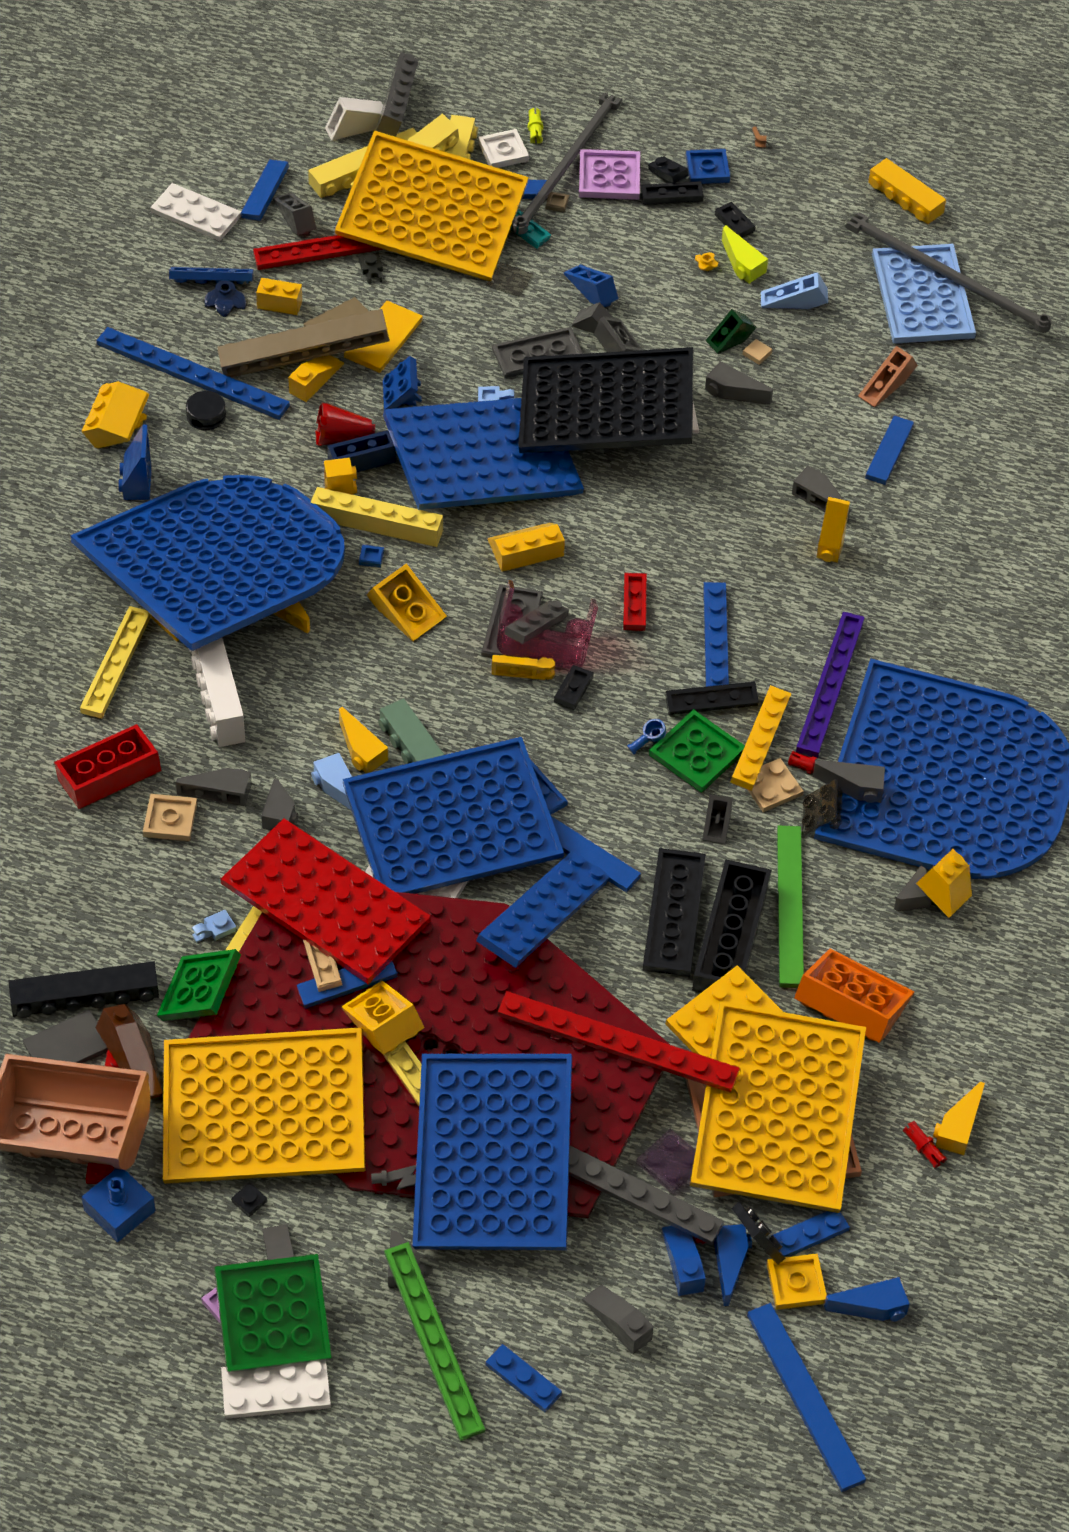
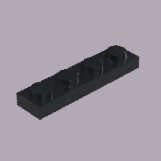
M755 681L665 692L668 715L690 713L693 709L697 712L758 706L759 704Z

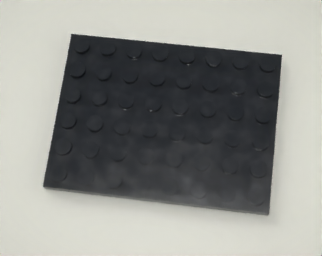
M693 347L524 357L519 453L692 444Z

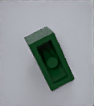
M731 309L706 339V342L717 354H720L745 342L757 327L745 314Z

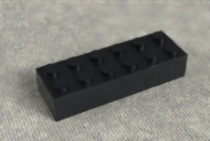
M725 859L694 973L692 991L702 993L737 965L747 973L769 889L771 869Z

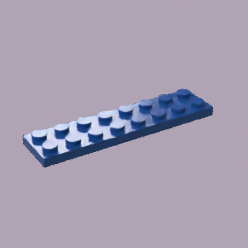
M571 851L478 935L476 942L516 968L609 881V876L601 868L596 867L581 855Z

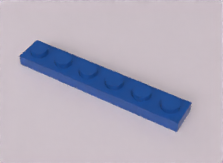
M704 582L706 687L729 684L726 583Z

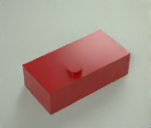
M137 724L54 762L58 781L78 809L162 771L158 751Z

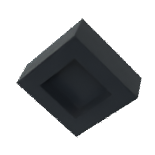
M250 1182L231 1198L232 1203L248 1217L252 1216L268 1202L267 1197Z

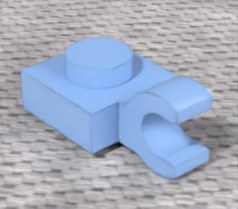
M499 386L478 387V401L514 399V390L512 389L500 391Z
M222 910L204 918V924L199 923L193 926L192 929L195 933L192 936L196 942L210 936L216 941L235 932L236 925L227 911Z

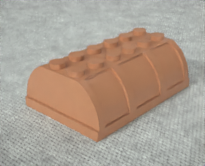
M5 1054L0 1068V1151L21 1153L25 1157L32 1158L44 1156L66 1159L77 1164L96 1163L111 1165L116 1169H129L135 1162L149 1119L150 1087L147 1071Z

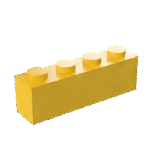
M888 158L870 169L868 183L874 189L884 193L888 199L898 203L902 209L914 214L918 220L930 224L944 213L946 205L944 197Z

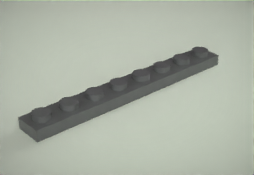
M570 1146L569 1176L701 1241L713 1245L724 1225V1220Z

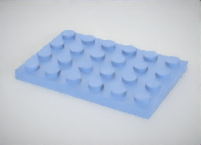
M953 244L912 246L961 273ZM892 247L873 248L872 257L893 344L975 338L976 330L963 286Z

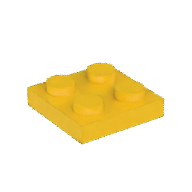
M818 1253L785 1257L786 1259L778 1265L773 1259H767V1269L776 1310L825 1304L827 1294Z

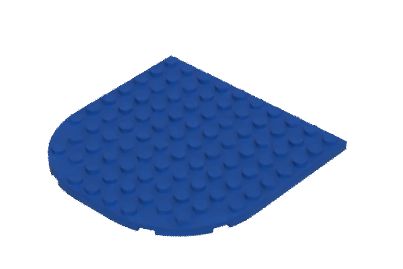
M250 475L223 476L222 480L210 482L208 478L195 481L70 535L71 543L191 651L257 622L309 596L315 595L338 574L345 556V544L341 529L325 511L316 504H312L308 497L290 485L284 484L281 486L272 483L270 478Z
M870 659L838 762L885 767L881 803L856 800L830 786L814 839L918 867L923 866L929 870L954 849L969 864L971 879L998 878L1022 871L1040 860L1054 845L1059 836L1069 801V743L1060 728L1043 711L1039 713L1034 708L1028 706L1029 702L1016 696Z

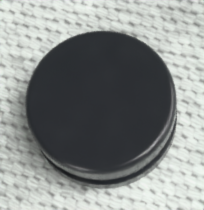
M200 391L191 395L186 402L188 423L198 430L218 428L226 419L224 399L212 391Z

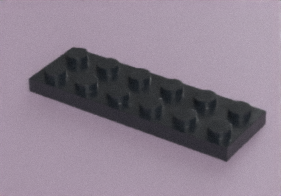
M659 848L642 971L690 977L706 854Z

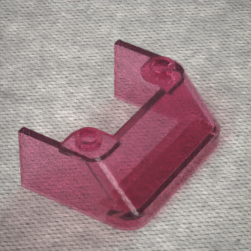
M508 580L496 644L498 650L502 654L513 657H528L538 660L542 657H547L555 661V666L571 669L573 665L582 667L585 662L598 610L596 599L591 598L586 620L580 618L571 619L566 625L565 633L547 629L522 644L504 635L506 626L523 617L522 609L518 605L511 603L515 588L513 581Z

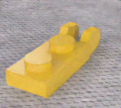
M506 655L492 656V675L550 680L555 676V661L547 657H542L538 660Z

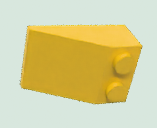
M407 563L367 593V597L377 610L412 641H415L447 617Z
M384 981L378 982L342 1006L343 1011L358 1028H362L364 1036L382 1054L395 1050L399 1044L413 1038L419 1031L425 1028L414 1005Z

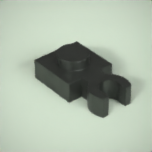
M379 252L359 255L362 274H367V282L372 284L371 278L377 277L379 282H382L383 275L381 272L383 271Z

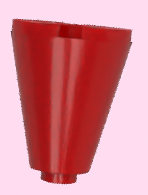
M328 403L320 404L316 422L318 423V431L316 430L315 432L316 445H332L375 434V424H372L371 419Z

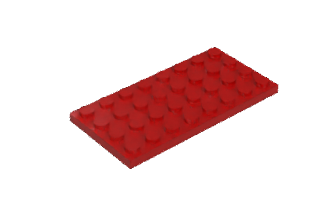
M285 818L221 878L223 886L304 941L309 942L311 946L318 948L327 957H332L336 963L367 984L431 922L429 914Z

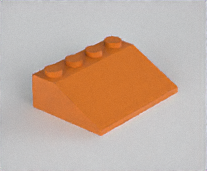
M830 948L803 974L794 999L800 1001L806 1007L821 1012L827 1018L841 1023L866 1027L865 1037L880 1043L890 1032L913 996L914 991Z

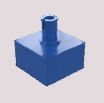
M122 1169L112 1171L82 1196L84 1211L116 1242H119L156 1211L154 1197L126 1170Z

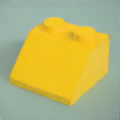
M954 849L946 854L916 883L948 918L972 896L970 866Z

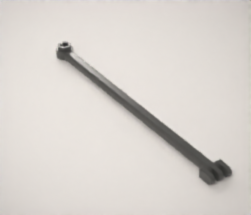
M607 93L601 95L599 98L601 106L524 213L516 216L513 220V232H517L518 225V234H525L528 231L530 220L577 157L580 149L585 146L610 109H618L622 103V98L618 97L614 101L615 96L610 95L608 99Z
M858 212L855 217L846 223V228L851 232L858 234L862 231L1031 323L1036 331L1047 333L1051 329L1052 320L1049 315H1036L869 224V217Z

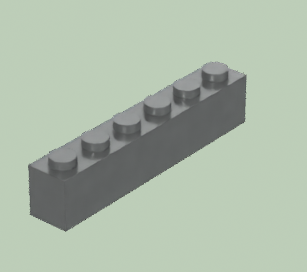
M400 52L392 71L376 129L378 132L396 137L403 121L419 59L411 54Z

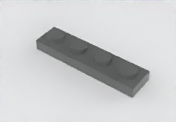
M550 600L506 626L504 635L524 644L568 616L569 609L562 606L558 601Z

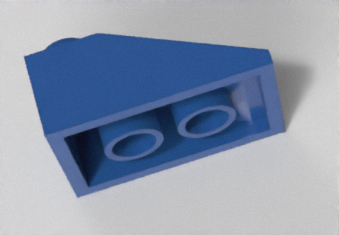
M147 424L142 425L124 453V463H120V476H123V479H119V492H123L124 500H150L152 465Z

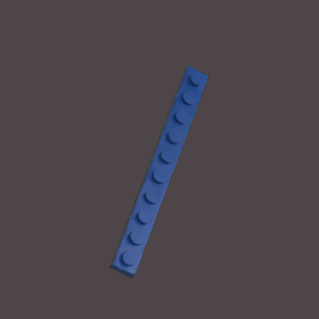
M107 327L96 340L98 346L207 391L215 392L224 398L280 420L290 407V402L112 328Z

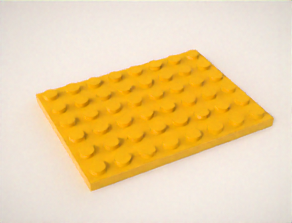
M374 131L335 228V234L491 282L529 177Z
M720 1001L711 1058L739 1067L740 1072L732 1093L706 1085L690 1186L840 1213L866 1027Z
M362 1028L164 1040V1184L365 1171Z

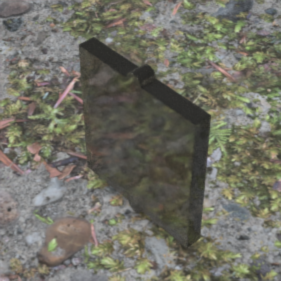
M500 262L492 280H489L486 286L520 297L524 289L528 287L533 273Z

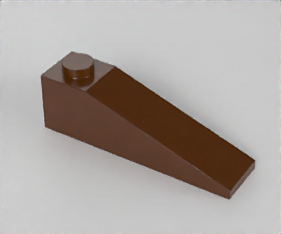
M125 1004L104 1008L95 1028L118 1066L123 1069L147 1071L149 1075L150 1099L161 1097L163 1091L151 1037L142 1020Z

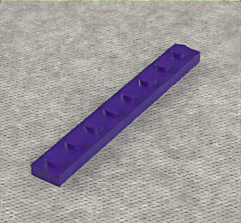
M844 611L842 613L796 747L797 753L817 758L819 756L865 617Z

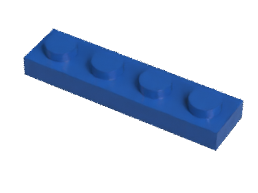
M171 267L169 270V279H174V282L179 283L187 282L188 279L195 280L196 283H207V280H216V283H218L219 281L226 280L236 281L237 284H249V281H252L254 278V269Z

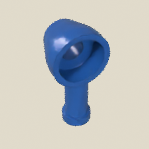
M660 719L647 721L643 726V735L633 743L628 744V749L634 755L637 753V750L649 741L656 744L666 735L665 724Z

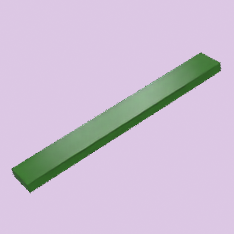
M778 825L779 987L798 988L804 974L801 826Z
M409 1242L385 1250V1257L460 1441L484 1433V1425Z

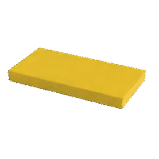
M386 301L380 308L384 313L390 341L345 351L344 358L381 373L423 321L422 315L390 301Z

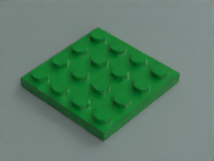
M318 1254L214 1267L227 1372L332 1358Z

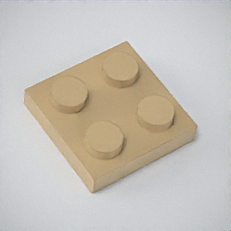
M781 758L762 765L752 791L748 790L762 812L801 797L804 792Z
M150 794L143 837L190 841L197 808V798Z

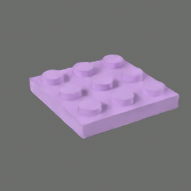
M580 149L579 197L639 200V151Z

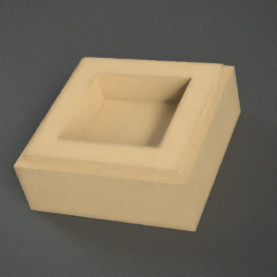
M757 339L743 350V355L758 365L772 354V348Z

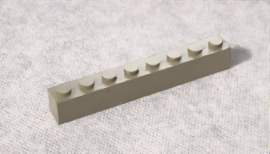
M379 309L336 320L332 319L323 323L310 324L297 329H288L284 332L267 334L258 338H249L245 341L227 343L217 348L223 374L229 377H237L389 342L390 339L383 310Z

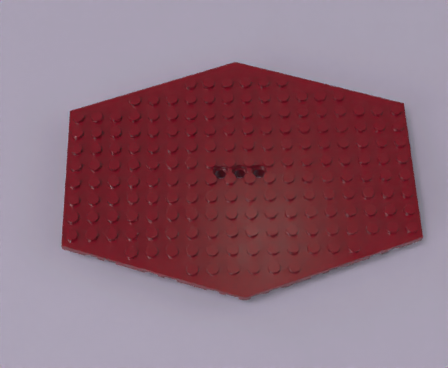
M396 892L431 916V922L392 960L398 977L385 981L387 985L414 1005L425 1027L413 1037L414 1039L406 1042L422 1064V1054H572L570 1146L615 1167L664 1071L499 1017L498 1010L505 993L508 991L666 1044L669 1043L550 940H545L516 968L476 942L478 935L510 907L508 904ZM262 912L239 950L241 956L221 1002L220 1009L216 1015L201 1016L188 1038L358 1028L343 1011L342 1006L372 986L305 1009L297 989V984L314 979L303 939ZM336 963L338 970L344 968L338 963ZM362 1033L365 1171L332 1174L336 1175L352 1191L375 1192V1194L383 1195V1193L415 1199V1186L397 1190L401 1180L387 1183V1186H382V1183L372 1184L371 1173H381L382 1170L390 1172L416 1165L419 1106L385 1059L384 1054L377 1050ZM430 1047L436 1048V1049H432V1050H430V1051H426V1050H427L428 1048H430ZM569 1176L568 1216L589 1219L602 1191Z

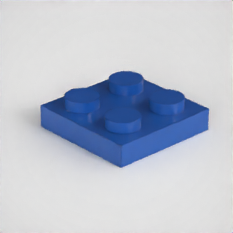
M726 149L686 150L685 157L689 182H701V184L730 183Z

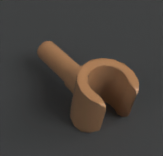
M753 127L755 146L766 148L767 136L760 135L757 127Z

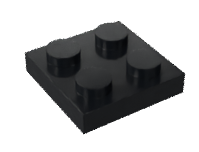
M740 1202L732 1207V1210L752 1238L777 1265L786 1259L780 1251L783 1247L774 1235L769 1236L772 1231L763 1220L759 1223L757 1222L760 1218L751 1207L745 1209Z

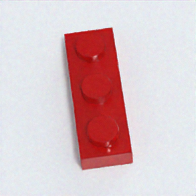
M624 573L623 630H646L647 574Z

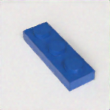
M826 1211L773 1235L783 1246L780 1249L783 1256L790 1257L849 1231L850 1227L841 1212Z
M503 1344L485 1362L489 1369L544 1413L562 1395V1391Z

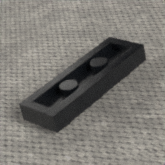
M701 182L641 185L643 205L703 202L704 198Z

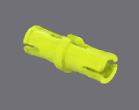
M534 108L528 111L530 142L535 144V138H537V143H542L543 122L541 121V111L536 108L535 114Z

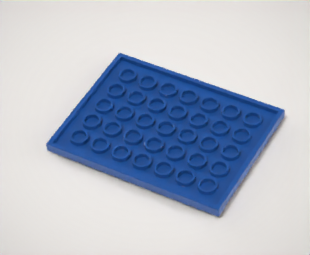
M521 398L384 409L383 417L418 510L582 494L584 487L569 451L519 453Z
M522 737L343 779V787L373 877L394 892L417 894L564 857V851Z
M422 1054L412 1243L414 1249L567 1250L572 1054Z

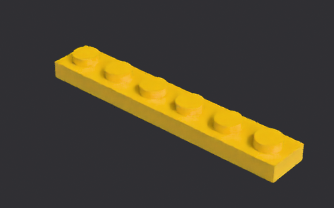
M770 685L730 783L752 791L791 693Z

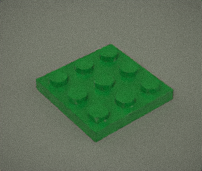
M693 709L649 750V756L702 793L741 757L745 745Z
M236 949L182 956L157 1013V1017L162 1021L216 1015L229 987L233 973L237 968L241 954Z

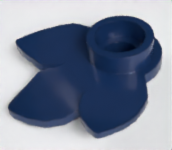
M226 280L219 281L215 289L206 294L204 300L205 307L215 306L217 312L222 317H226L233 307L237 309L246 308L244 294L236 290L235 285L231 281ZM222 288H229L227 291L222 290Z

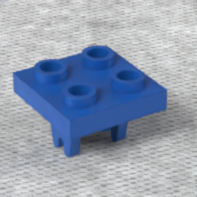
M409 356L383 378L384 409H395L403 403L416 406V401H422V397L416 393L418 386H421V381L417 379L416 359Z

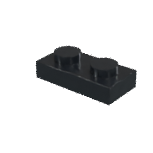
M664 156L658 157L655 161L648 164V168L653 174L673 184L689 176L688 168Z
M733 202L715 209V216L741 238L755 232V225Z
M573 665L554 696V703L575 710L590 685L594 672Z

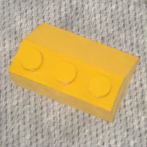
M119 381L102 385L81 432L95 448L129 442L149 394L146 391Z
M546 523L488 538V542L502 572L564 556L565 539L558 524Z

